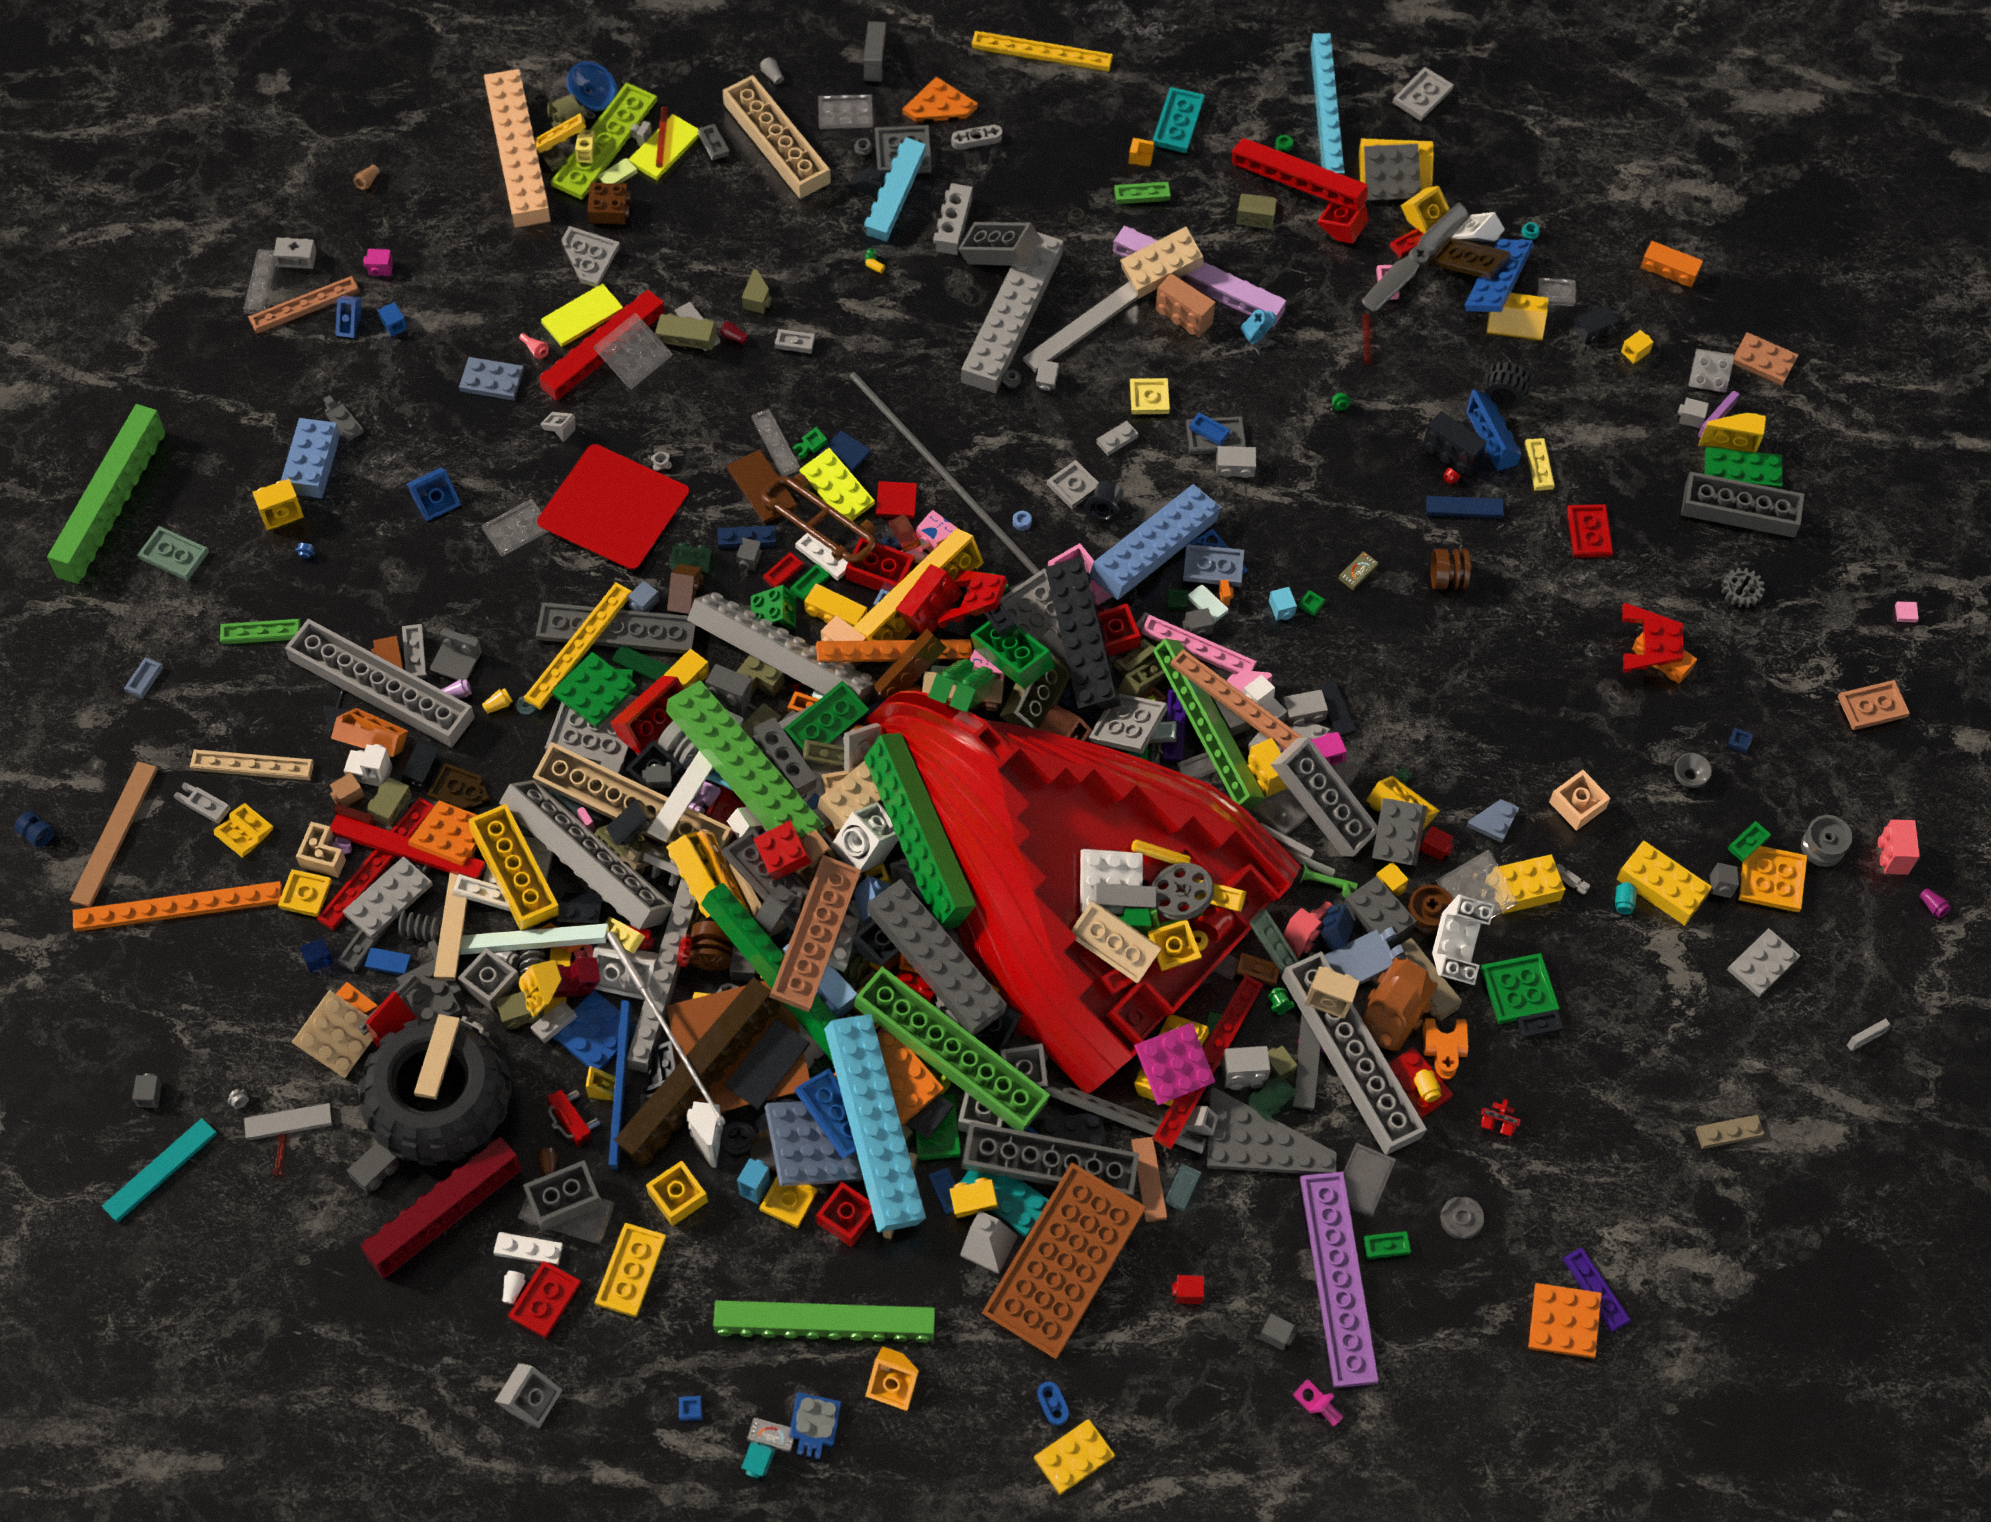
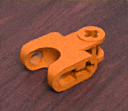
M1425 1018L1422 1026L1424 1056H1434L1435 1073L1442 1080H1450L1454 1077L1458 1068V1057H1467L1468 1055L1466 1019H1457L1454 1031L1446 1034L1438 1030L1434 1018Z

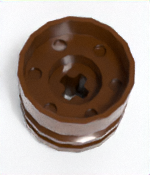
M1433 549L1431 557L1432 588L1447 589L1449 581H1451L1453 589H1458L1459 584L1461 589H1467L1471 577V561L1468 549H1462L1460 554L1458 549H1454L1451 557H1449L1447 549Z
M702 921L694 924L691 930L692 946L689 964L706 971L728 969L731 964L733 942L715 921Z

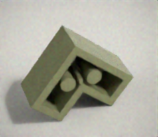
M749 655L737 670V673L752 678L751 696L758 688L775 697L785 684L782 671L752 655Z

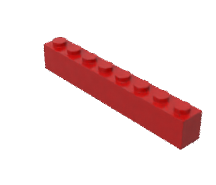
M1242 138L1232 150V164L1354 211H1358L1368 198V184L1246 138Z
M650 290L640 294L631 304L626 305L621 312L612 316L605 325L600 326L595 333L585 338L579 346L571 349L564 358L558 360L549 370L544 371L539 377L541 388L556 401L656 321L661 314H664V302Z

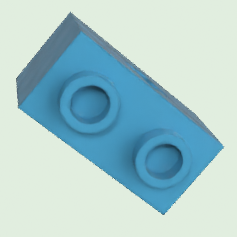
M749 1158L737 1179L739 1195L759 1204L771 1183L769 1168L766 1163L758 1159L754 1161Z

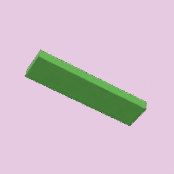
M300 619L221 624L220 642L221 644L292 640L301 628Z

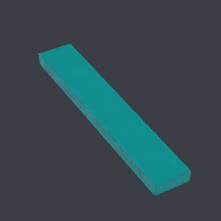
M201 1118L104 1203L102 1208L118 1223L213 1139L217 1133Z

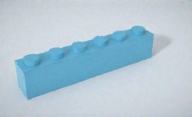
M905 138L903 144L900 143L897 150L898 156L893 158L891 163L892 169L890 173L887 172L884 179L885 185L879 189L878 201L873 203L871 208L872 214L866 218L864 224L866 235L887 242L926 155V144L909 138Z

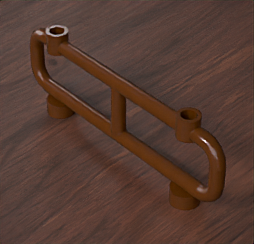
M799 473L793 479L787 476L777 477L762 490L761 497L766 503L765 508L769 513L779 512L833 551L831 554L836 561L845 559L849 562H859L875 549L876 540L873 534L876 532V528L873 523L865 520L859 526L807 490L806 487L809 485V481L802 473ZM787 484L823 510L806 523L783 507L776 498H771L769 493L778 485ZM830 514L867 540L868 545L858 554L852 555L847 552L845 547L842 545L838 546L814 529V527Z

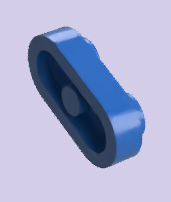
M1042 1383L1038 1388L1037 1396L1045 1416L1050 1424L1061 1426L1068 1419L1069 1411L1055 1383ZM1050 1392L1053 1396L1046 1398L1044 1394ZM1059 1412L1062 1416L1055 1418L1053 1414Z

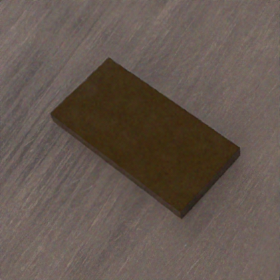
M1449 238L1430 259V264L1436 267L1492 279L1509 260L1511 254L1510 251Z

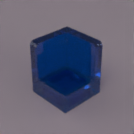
M323 937L300 947L310 972L334 963Z

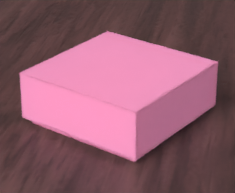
M1916 602L1896 603L1897 622L1918 621Z
M581 807L577 810L579 820L590 831L594 832L593 820L585 807Z

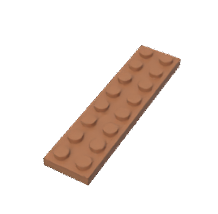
M822 855L769 997L804 1011H810L861 869Z

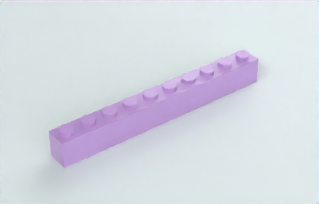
M1124 226L1114 240L1113 252L1127 257L1157 242V240L1139 233L1133 228ZM1207 263L1179 278L1199 292L1250 316L1258 309L1264 312L1272 311L1276 316L1274 327L1285 311L1286 300L1280 296L1271 294L1263 288H1258L1248 281L1241 280Z

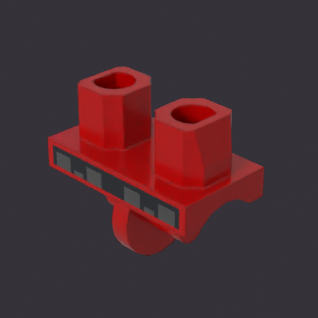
M1503 1099L1502 1104L1494 1102L1492 1108L1500 1110L1499 1113L1486 1108L1482 1109L1481 1127L1492 1130L1495 1120L1503 1122L1500 1133L1512 1136L1516 1126H1519L1520 1119L1504 1115L1505 1112L1513 1114L1514 1108L1508 1107V1100Z

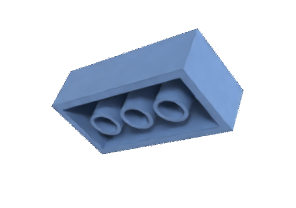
M299 418L281 481L290 479L296 495L323 498L340 439L337 423Z

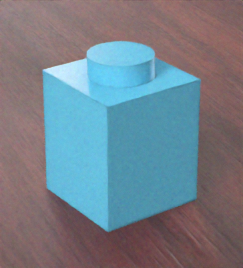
M1286 587L1271 591L1269 603L1276 621L1281 619L1287 620L1295 616L1297 605L1290 588Z

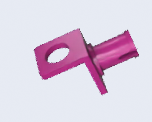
M1306 1380L1294 1393V1397L1310 1413L1321 1412L1332 1425H1336L1342 1419L1343 1415L1330 1403L1334 1395L1332 1393L1323 1395L1309 1380ZM1307 1388L1311 1389L1314 1394L1310 1402L1304 1400L1302 1396L1303 1391Z

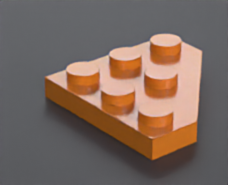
M936 77L902 110L904 115L915 122H923V119H934V121L948 120L949 117L966 119L977 109V103Z

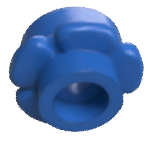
M299 543L298 549H295L299 553L298 556L302 558H310V555L315 554L313 551L314 546L307 543Z

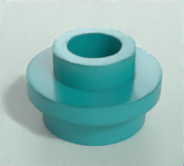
M1529 222L1522 227L1521 233L1524 238L1534 240L1538 238L1540 230L1537 224Z

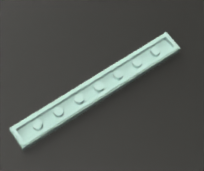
M608 924L462 935L460 955L481 953L485 948L491 952L606 943L609 928Z

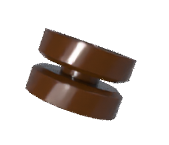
M1429 884L1421 886L1414 891L1407 911L1416 920L1413 930L1415 933L1425 937L1437 936L1442 913L1453 901L1451 894L1446 889L1438 885Z

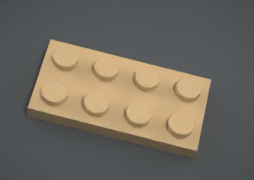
M1094 900L1089 903L1071 930L1077 937L1075 941L1136 983L1140 981L1162 949V947Z

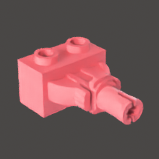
M1324 902L1319 909H1312L1310 913L1300 908L1290 919L1283 937L1297 958H1300L1304 953L1308 954L1313 948L1314 944L1312 941L1320 933L1318 928H1321L1322 921L1326 916L1325 914H1327V909L1333 906L1330 902Z

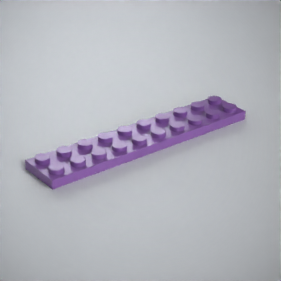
M1334 1172L1301 1176L1300 1182L1334 1388L1377 1384L1378 1376L1344 1173Z

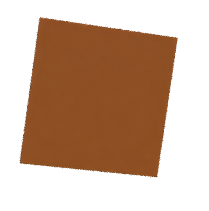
M761 981L763 985L772 990L765 981ZM745 986L667 1005L671 1032L685 1056ZM778 1000L781 1006L776 1016L770 1017L765 1023L764 1030L754 1035L751 1045L746 1050L742 1049L739 1052L736 1063L732 1066L728 1065L723 1070V1078L719 1082L714 1081L709 1086L711 1091L708 1095L714 1104L719 1105L720 1112L749 1105L725 1088L724 1085L776 1019L801 1036L798 1020L783 1002ZM677 1052V1054H678V1060H679V1063H680V1062L682 1061V1058L680 1057L679 1053ZM805 1053L802 1054L767 1100L796 1093L794 1090L797 1086L810 1080ZM701 1097L696 1101L701 1103H708L706 1098Z

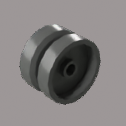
M1818 816L1812 820L1801 840L1802 852L1804 855H1807V859L1817 866H1834L1842 860L1852 842V832L1849 826L1836 816Z

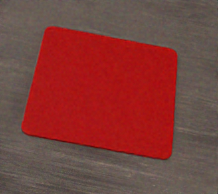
M592 444L584 452L537 518V525L628 569H636L689 494V488L674 479L600 445Z

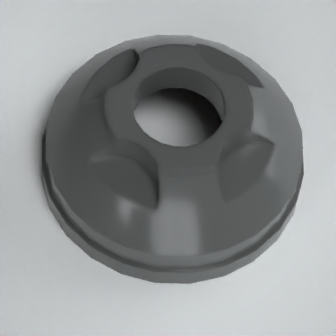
M1687 753L1680 756L1674 768L1677 780L1690 788L1703 786L1709 780L1712 771L1707 759L1696 753ZM1692 771L1696 778L1693 780L1688 779L1685 776V772Z

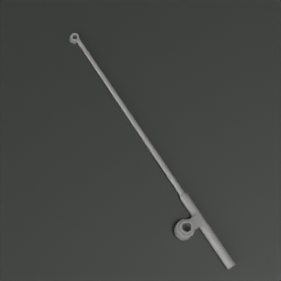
M613 931L609 932L607 938L625 966V973L620 976L621 986L627 989L637 986L638 990L643 993L717 1116V1124L719 1126L724 1125L725 1120L723 1116L718 1112L650 997L645 983L615 933Z

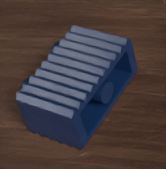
M1345 904L1333 905L1327 909V914H1325L1326 916L1319 930L1330 951L1346 947L1356 922L1351 917L1352 915L1349 914L1350 911H1348Z

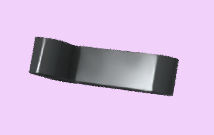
M868 22L864 50V81L882 82L886 22Z

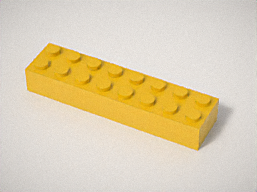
M956 528L853 628L865 636L866 641L904 640L913 631L896 611V607L930 564L947 571L953 580L958 570L971 571L975 568L978 569L984 562L973 535Z

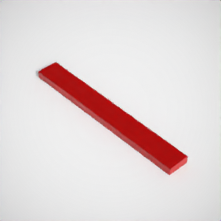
M419 797L393 827L391 832L411 838L434 808V805ZM375 849L320 913L317 920L335 931L346 918L343 910L376 882L397 856Z
M338 814L330 825L334 836L399 857L404 856L408 860L455 875L460 874L478 880L486 866L484 861L468 857L464 865L461 866L409 846L408 841L410 837Z

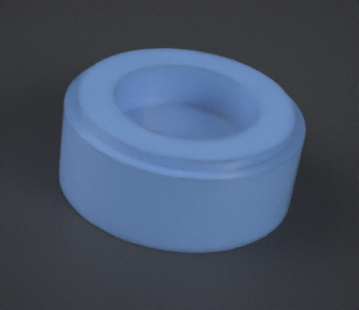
M1018 511L1014 514L1013 526L1016 529L1024 531L1031 527L1032 517L1028 512Z

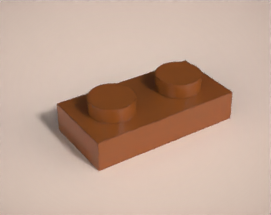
M1241 953L1235 974L1241 976L1246 974L1257 981L1275 986L1279 969L1273 962Z

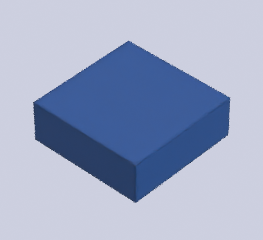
M701 1396L679 1397L680 1421L702 1420Z

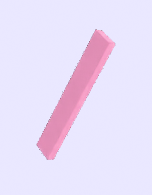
M1151 615L1148 616L1141 631V634L1159 642H1162L1165 638L1181 641L1186 652L1192 656L1233 674H1238L1242 670L1253 671L1257 662Z

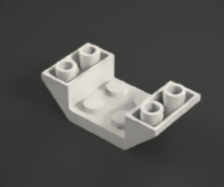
M1458 895L1444 910L1432 952L1438 975L1475 985L1479 965L1471 963L1480 924L1490 925L1495 905Z

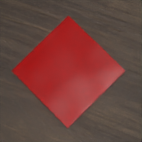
M879 481L876 517L914 519L917 483Z

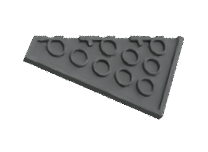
M1216 1088L1211 1089L1210 1109L1219 1117L1214 1134L1209 1135L1207 1168L1298 1174L1336 1172L1335 1151Z

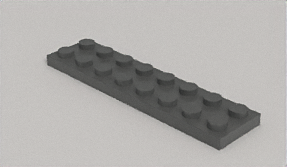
M542 602L536 640L568 643L596 607ZM620 610L593 645L608 647L625 646L630 649L685 654L689 649L693 650L697 625L688 621V616Z
M751 829L732 842L721 852L764 901L774 892L779 884L789 891L793 884L808 889L794 873L777 881L771 877L753 838L759 836L754 829ZM803 898V902H802V906H801V911H802V908H803V905H804V903H805L806 898ZM795 900L781 919L792 932H794L800 913L792 911ZM853 946L849 959L858 953Z

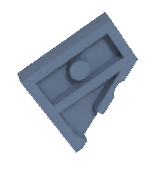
M1500 799L1469 820L1467 827L1502 843L1519 807Z

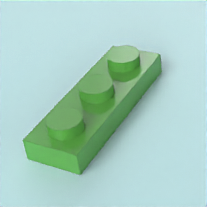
M1168 182L1114 186L1116 204L1170 201Z

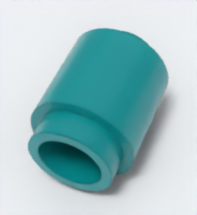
M1624 882L1616 887L1615 907L1616 911L1621 914H1631L1636 907L1637 888L1632 883Z

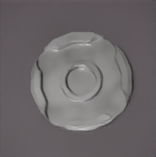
M1454 1197L1444 1205L1440 1219L1442 1227L1449 1235L1463 1240L1472 1238L1479 1233L1483 1226L1484 1214L1482 1208L1473 1199Z

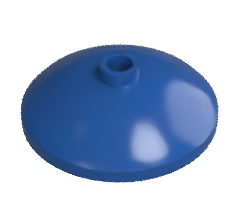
M588 61L577 63L567 75L569 93L573 94L578 104L582 105L585 109L604 111L617 95V85L613 76L597 63Z

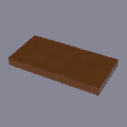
M760 449L727 465V470L763 524L782 516L777 511L773 514L769 513L765 508L766 503L761 497L765 486L777 478L778 475ZM784 484L778 485L769 493L771 498H776L789 511L797 508L796 502Z

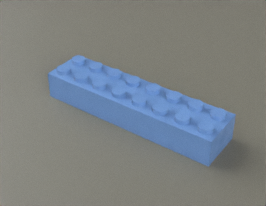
M1194 484L1095 560L1090 571V577L1115 599H1120L1217 521L1222 507Z

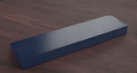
M1426 497V516L1503 518L1504 515L1503 499Z

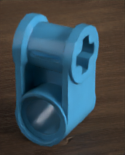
M1255 310L1247 321L1241 325L1240 330L1251 344H1255L1274 325L1276 316L1272 311Z

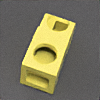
M583 129L578 134L575 147L577 162L593 163L595 130Z

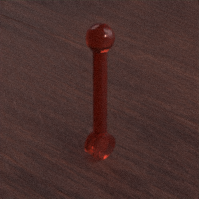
M284 1134L277 1136L279 1143L275 1169L272 1171V1174L276 1177L281 1174L279 1167L282 1146L286 1141Z

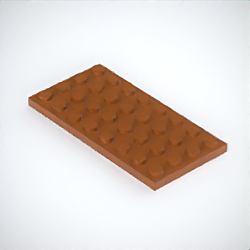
M1071 1163L982 1314L1053 1358L1058 1359L1147 1207L1076 1164Z

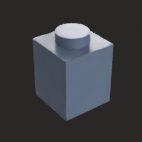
M645 581L628 595L629 607L632 611L649 612L660 601L658 591Z

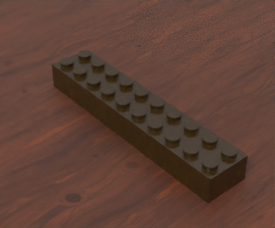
M754 977L686 1055L707 1093L711 1091L709 1086L714 1081L719 1082L723 1078V1070L728 1065L732 1066L736 1063L739 1052L742 1049L746 1050L751 1045L754 1035L761 1033L769 1018L776 1016L781 1005L778 1000L769 997L771 990ZM683 1060L614 1139L623 1152L642 1167L654 1159L658 1149L664 1147L670 1135L682 1126L683 1120L687 1117L688 1109L693 1107V1102H696L700 1097L705 1098Z

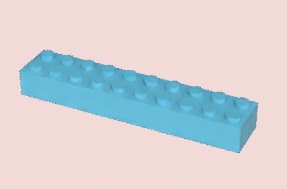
M867 1014L832 1020L824 1029L877 1231L879 1233L918 1225L926 1217L872 1015Z

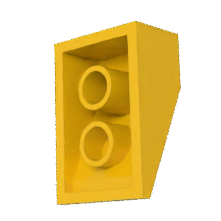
M1744 413L1707 421L1699 446L1757 452L1764 435L1766 416L1756 413Z

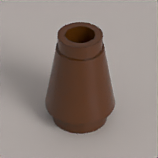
M555 1148L538 1150L537 1160L543 1177L556 1172L558 1153H556Z

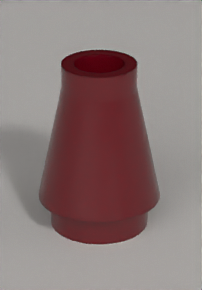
M725 321L719 333L723 335V338L744 344L748 338V334L732 321Z

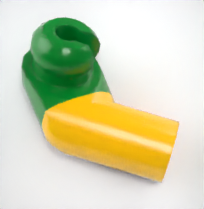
M868 249L867 253H865L866 265L882 273L885 265L877 262L876 250Z

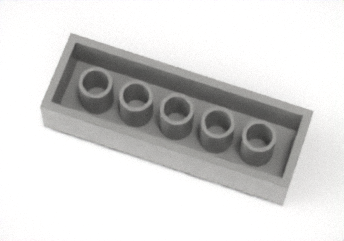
M1309 737L1297 738L1270 764L1341 856H1354L1377 833L1378 826Z

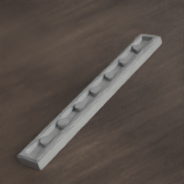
M1130 282L1123 285L1023 357V361L1036 373L1040 360L1051 362L1138 299V296Z

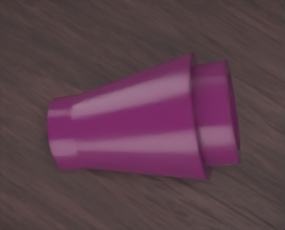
M1929 888L1920 894V898L1925 902L1933 916L1941 918L1949 912L1951 908L1949 901L1935 894Z

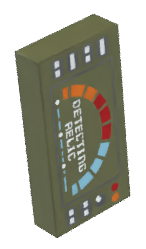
M1363 551L1339 575L1338 579L1354 590L1378 566V562Z

